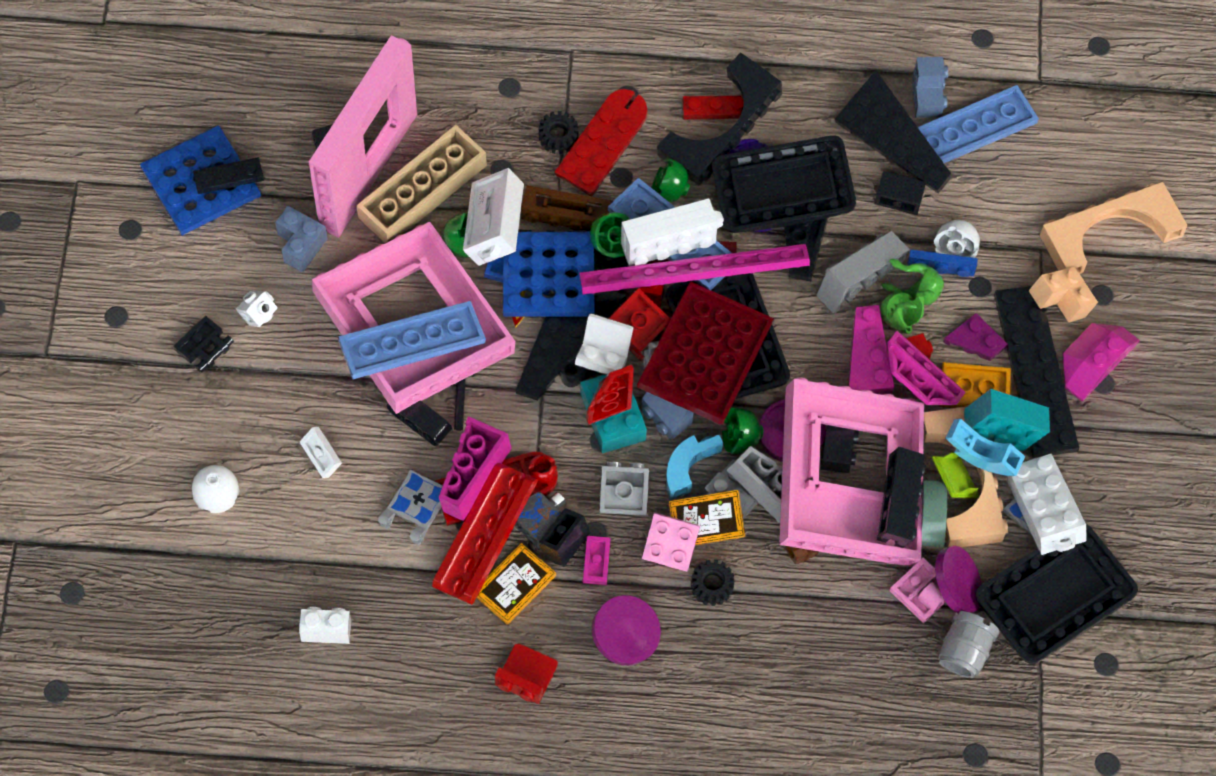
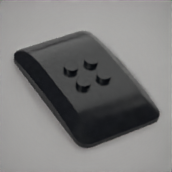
M836 135L720 155L712 162L720 212L724 218L723 226L730 233L758 231L821 220L849 213L856 207V196L844 142Z
M753 273L725 276L711 290L768 315ZM690 281L675 283L668 287L666 299L672 316ZM771 325L736 399L783 386L789 381L790 370L773 325Z
M1086 524L1085 542L1075 544L1073 549L1062 552L1056 550L1041 555L1038 548L982 584L977 589L976 600L1021 659L1026 663L1036 664L1131 601L1137 595L1138 586L1095 531Z

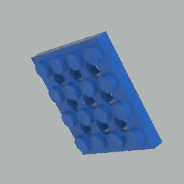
M219 125L140 164L143 173L181 236L261 196L255 182L236 186L231 191L221 189L198 194L193 171L241 161ZM208 150L216 152L212 157H206L204 153ZM188 160L196 161V164L192 167L184 165ZM168 170L176 171L174 176L168 177L164 175ZM179 186L187 188L185 192L180 194L176 193L175 189ZM209 193L217 195L214 200H206L205 196ZM189 203L197 205L194 210H186L185 206Z
M518 232L516 252L503 256V317H570L594 314V294H583L580 281V273L594 271V247L590 240V232ZM524 250H528L532 252V255L528 258H524L520 255V253ZM551 250L555 255L551 258H546L543 256V252ZM569 250H574L577 252V256L569 258L565 253ZM528 270L532 272V275L529 278H523L520 276V273ZM551 270L555 275L551 278H546L543 276V272ZM569 270H574L578 275L574 278H569L565 273ZM528 290L532 293V296L523 298L520 296V293ZM547 290L555 293L552 298H546L542 294ZM569 290H574L578 295L575 298H569L565 293Z

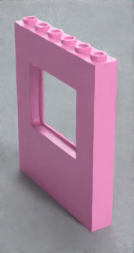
M390 36L309 160L318 222L326 226L327 233L338 238L357 211V205L364 200L417 116L411 44L403 38ZM387 99L389 119L365 154L363 135Z
M431 222L418 225L412 231L400 234L394 240L380 244L373 250L365 254H359L353 260L341 263L334 269L326 273H320L312 279L313 293L342 335L379 326L361 299L420 269L447 307L471 301L486 338L484 344L370 375L396 414L414 403L422 401L515 353V340Z
M806 378L793 379L786 386L779 545L913 567L921 561L922 493L918 498L917 506L920 507V511L915 520L914 528L917 529L915 539L904 548L895 546V540L892 539L886 543L878 541L877 536L884 493L819 481L821 424L887 436V475L889 454L896 448L902 447L923 454L924 403L917 402L913 398H895L891 394H874L870 390H853L849 386L837 387L827 382H810ZM923 476L921 477V485H922V486H923Z

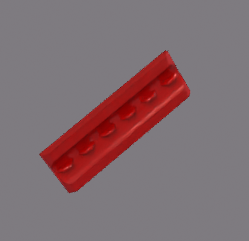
M501 463L494 465L433 579V588L473 605L538 482L537 478Z

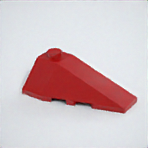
M632 365L610 372L599 383L587 409L586 421L588 425L631 409L634 373Z

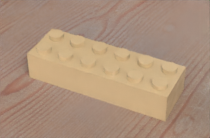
M457 125L453 126L357 205L358 219L384 243L394 240L396 236L405 234L487 166L486 152Z

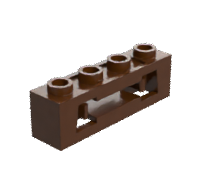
M526 185L521 207V219L531 223H547L553 227H569L575 231H590L597 217L603 213H609L608 206L613 200ZM536 194L550 196L551 198L536 196ZM587 203L600 205L601 207L587 205Z

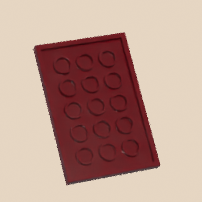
M690 281L638 381L637 388L723 425L774 318Z

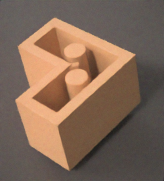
M1075 266L1041 275L1029 290L1040 309L1057 304L1068 322L1085 318L1098 303Z

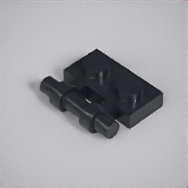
M205 315L173 347L190 364L196 358L200 359L201 362L195 367L202 373L207 368H211L215 364L214 361L221 354H226L229 351V346L234 343V340L229 335L221 340L219 336L223 333L222 328ZM213 344L215 348L209 354H206L204 351Z

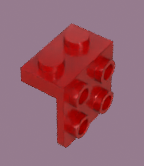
M515 644L503 669L499 667L495 674V685L505 692L519 695L525 701L540 704L558 667V662L556 659L524 645Z

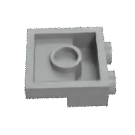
M732 460L704 488L703 496L739 490L744 519L758 504V501L727 471L735 462Z
M607 462V466H602L600 513L647 516L649 468H644V464L630 463V467H621L620 462Z

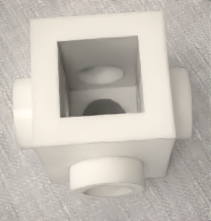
M253 290L243 297L244 301L236 310L249 325L260 327L273 317V313L278 307L273 303L274 299L268 292Z

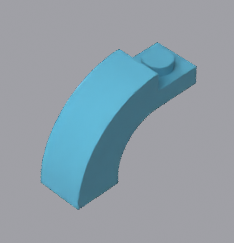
M961 418L954 419L945 438L956 447L954 453L978 468L995 474L1017 476L1025 458L1011 443L1003 444L988 440L975 432Z
M693 435L684 440L674 450L669 459L666 473V490L669 500L691 492L692 482L688 474L690 468L696 462L722 452L723 441L720 435L714 437L707 436L699 443Z

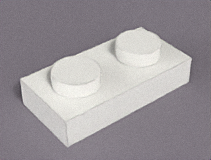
M312 427L301 439L300 444L322 478H329L342 464L319 427Z

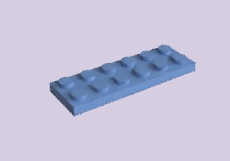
M1018 85L918 128L943 163H946L1038 123L1039 118Z
M637 178L608 206V211L625 214L631 220L675 207L640 178ZM716 241L715 244L708 248H696L686 254L678 253L671 255L667 259L669 261L731 254V252ZM724 277L694 281L700 286L712 290Z
M471 301L338 336V341L352 379L484 344L486 338Z

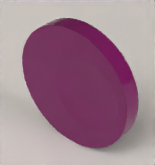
M785 399L770 405L760 419V425L763 426L764 430L760 443L771 457L783 462ZM821 424L820 449L825 440V424Z
M950 546L942 549L936 558L935 573L939 590L945 602L958 614L960 611L970 613L977 611L980 605L976 600V592L982 585L973 559L959 546Z
M628 595L614 597L605 602L597 610L593 618L592 637L600 653L613 663L626 666L641 663L654 653L660 641L661 628L656 613L646 602L637 597Z

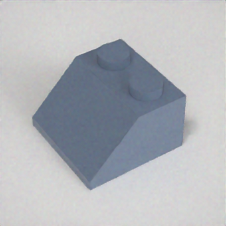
M648 392L642 397V413L647 419H652L656 423L658 431L663 436L667 435L670 440L692 425L693 412Z

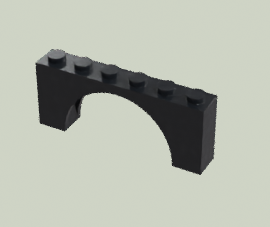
M741 52L727 67V78L739 89L744 102L741 116L736 124L726 133L707 140L687 139L670 131L657 146L658 157L663 160L669 157L682 164L687 170L688 179L698 186L711 177L713 173V160L717 156L727 154L731 149L734 150L739 145L740 138L753 129L754 122L759 117L762 118L767 113L768 106L773 101L776 102L782 95V81Z

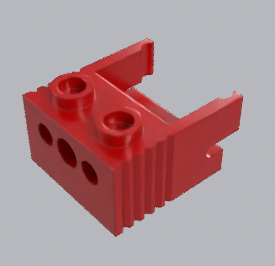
M640 288L633 292L608 318L633 327L629 350L640 361L645 357L641 354V351L668 326L671 320L653 301H650V298H647V295H644V292H641Z

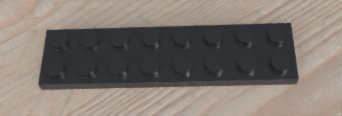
M1032 286L996 290L994 292V299L1004 340L1007 343L1006 348L1018 398L1049 408L1050 432L1030 446L1032 457L1037 458L1048 454L1059 455L1078 452L1079 444L1045 308L1040 309L1030 294L1029 290Z

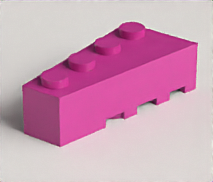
M879 305L856 307L853 320L848 386L853 390H870L874 394L892 395L894 383L890 373L889 356Z
M469 416L466 420L465 431L461 434L459 440L460 444L457 453L453 456V464L447 473L439 495L443 512L464 521L494 465L497 463L502 464L512 449L508 433Z

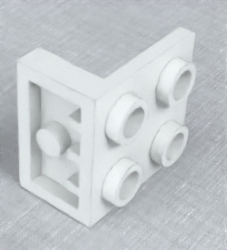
M589 314L583 344L576 357L575 365L607 375L610 372L624 368L628 357L633 327Z

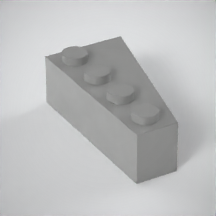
M892 231L886 235L881 234L871 244L861 246L853 255L849 253L838 264H831L825 271L826 275L816 296L835 314L840 310V305L845 300L849 304L856 298L855 295L862 288L865 290L869 289L877 281L878 277L882 279L893 271L895 267L889 262L890 259H896L903 263L910 249Z
M750 446L727 471L780 523L782 468L778 467L775 461Z

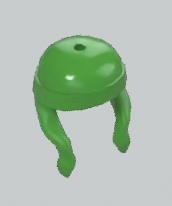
M896 259L889 260L896 269L905 272H919L924 277L920 278L912 287L905 291H901L890 283H882V287L885 290L894 293H906L913 300H915L918 291L930 290L935 292V296L924 297V305L926 306L933 304L940 297L944 281L935 269L924 263H914L907 266Z
M930 290L918 291L915 300L906 293L890 294L881 304V317L890 327L900 329L903 334H910L912 332V325L918 323L923 317L924 297L935 296L936 294Z

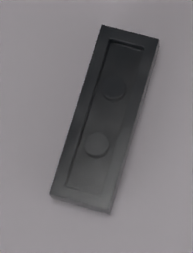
M259 157L193 171L198 194L264 181Z

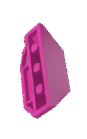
M1092 323L1063 353L1064 388L1083 402L1140 340L1122 326Z
M896 331L887 342L890 373L926 405H957L965 391Z

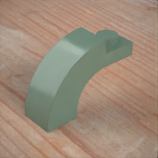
M933 473L923 474L922 546L944 547L947 520V487L941 475Z

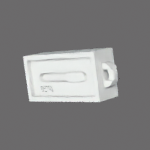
M509 168L472 182L463 251L478 266L516 252L524 183Z
M708 198L624 221L621 228V245L628 265H645L649 261L656 259L664 260L678 253L686 254L696 248H708L716 243L717 229L723 225L724 218L720 211L713 210Z
M1052 454L1022 463L1017 476H1008V485L1041 555L1056 550L1062 552L1073 549L1075 544L1086 541V523Z

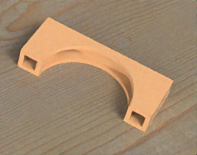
M1163 182L1158 184L1152 183L1142 190L1136 192L1134 190L1129 191L1120 198H1110L1098 206L1091 205L1085 208L1084 211L1078 213L1071 212L1062 219H1052L1043 225L1040 237L1058 271L1075 266L1079 274L1084 272L1087 260L1082 246L1083 235L1092 225L1104 219L1121 217L1136 220L1152 229L1163 243L1182 237L1188 225Z
M966 407L924 412V443H942L954 447L945 438L954 419L961 418L964 421V409ZM976 467L981 480V495L970 509L958 516L947 518L945 532L947 547H967L1002 542L1005 534L1008 533L1007 521L1002 518L1001 511H1003L1001 497L998 498L996 492L998 490L997 477L993 476L992 472Z

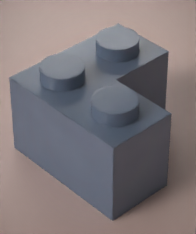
M917 57L912 77L915 118L942 117L943 110L947 109V96H943V90H945V78H948V66L944 65L943 57Z
M287 206L275 222L278 236L288 241L282 249L284 263L303 273L328 239L326 226Z

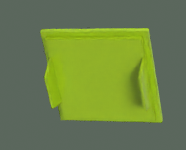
M951 452L944 457H932L951 498H979L978 488L975 487L962 459L958 458L959 456L956 453Z

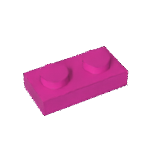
M587 536L583 583L607 585L611 538Z

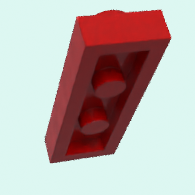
M742 95L683 96V120L739 119L744 106Z

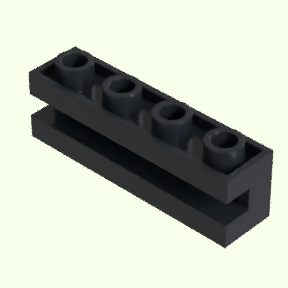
M902 447L896 448L889 454L877 536L878 541L886 543L892 539L895 540V546L904 548L915 539L917 529L914 528L915 520L920 511V507L917 506L918 498L923 490L921 477L926 468L924 463L925 454Z

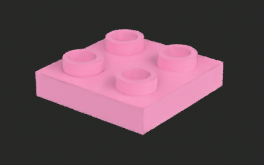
M655 512L642 559L688 572L701 525Z
M924 557L890 588V592L923 624L946 603L937 584L935 568Z

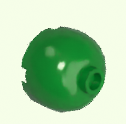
M667 157L663 161L667 163L664 168L659 167L651 188L669 203L677 201L681 195L685 196L687 194L690 184L687 183L688 173L684 166L676 160Z
M462 213L450 218L443 230L442 239L454 256L459 258H470L463 251L468 213Z
M618 212L603 213L597 217L590 230V240L593 247L605 256L613 258L624 256L621 245L622 222L630 220L629 217Z
M743 408L730 409L724 423H727V431H722L723 445L726 452H731L730 454H743L750 446L755 448L758 445L759 440L763 437V426L760 425L759 419L750 410Z

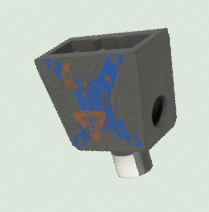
M537 492L529 497L515 527L538 550L541 549L539 541L561 514L558 509L566 503L565 499L558 492L549 499L541 492Z

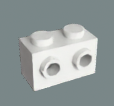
M308 607L307 609H301L299 627L301 642L350 643L351 617L349 611L343 608L322 610L319 607Z

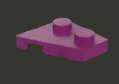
M977 313L946 336L943 341L946 345L950 346V344L959 346L963 348V351L977 354L980 358L991 361L1007 347V343Z

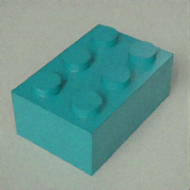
M607 374L580 382V395L586 411L599 383ZM633 391L631 409L591 424L602 454L646 441L647 428Z
M993 389L988 390L964 409V422L975 432L993 442L1011 443L1019 451L1026 450L1050 432L1048 407Z

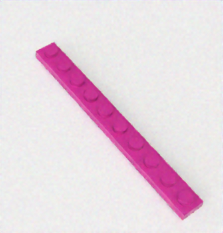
M806 244L582 272L580 273V281L583 294H594L786 268L810 266V258Z

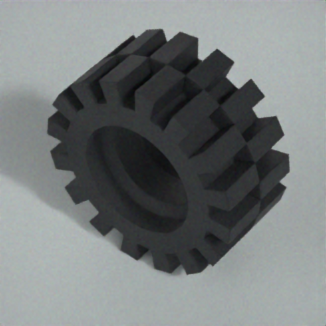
M553 111L550 112V117L546 114L544 120L541 119L539 125V141L541 146H545L547 151L551 148L554 154L556 150H559V154H563V149L569 152L570 147H573L578 140L577 121H575L573 116L569 118V113L567 112L562 115V111H558V115H555ZM560 127L565 129L567 134L558 138L552 136L550 131L553 128Z
M714 559V563L706 560V564L701 562L698 568L694 569L691 580L692 593L694 596L697 595L696 599L699 602L702 599L704 605H707L708 602L711 603V606H715L717 602L721 605L724 600L727 601L730 595H732L735 582L734 573L731 574L732 569L730 567L726 568V563L723 561L721 564H718V560ZM715 575L721 579L722 585L717 590H709L703 583L704 579L707 576Z

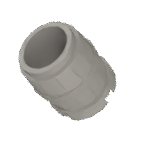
M960 611L958 614L955 612L951 621L952 625L943 639V645L939 654L940 665L959 676L974 678L980 673L985 661L988 660L992 643L996 641L999 635V629L993 623H990L989 626L984 624V618L973 613Z

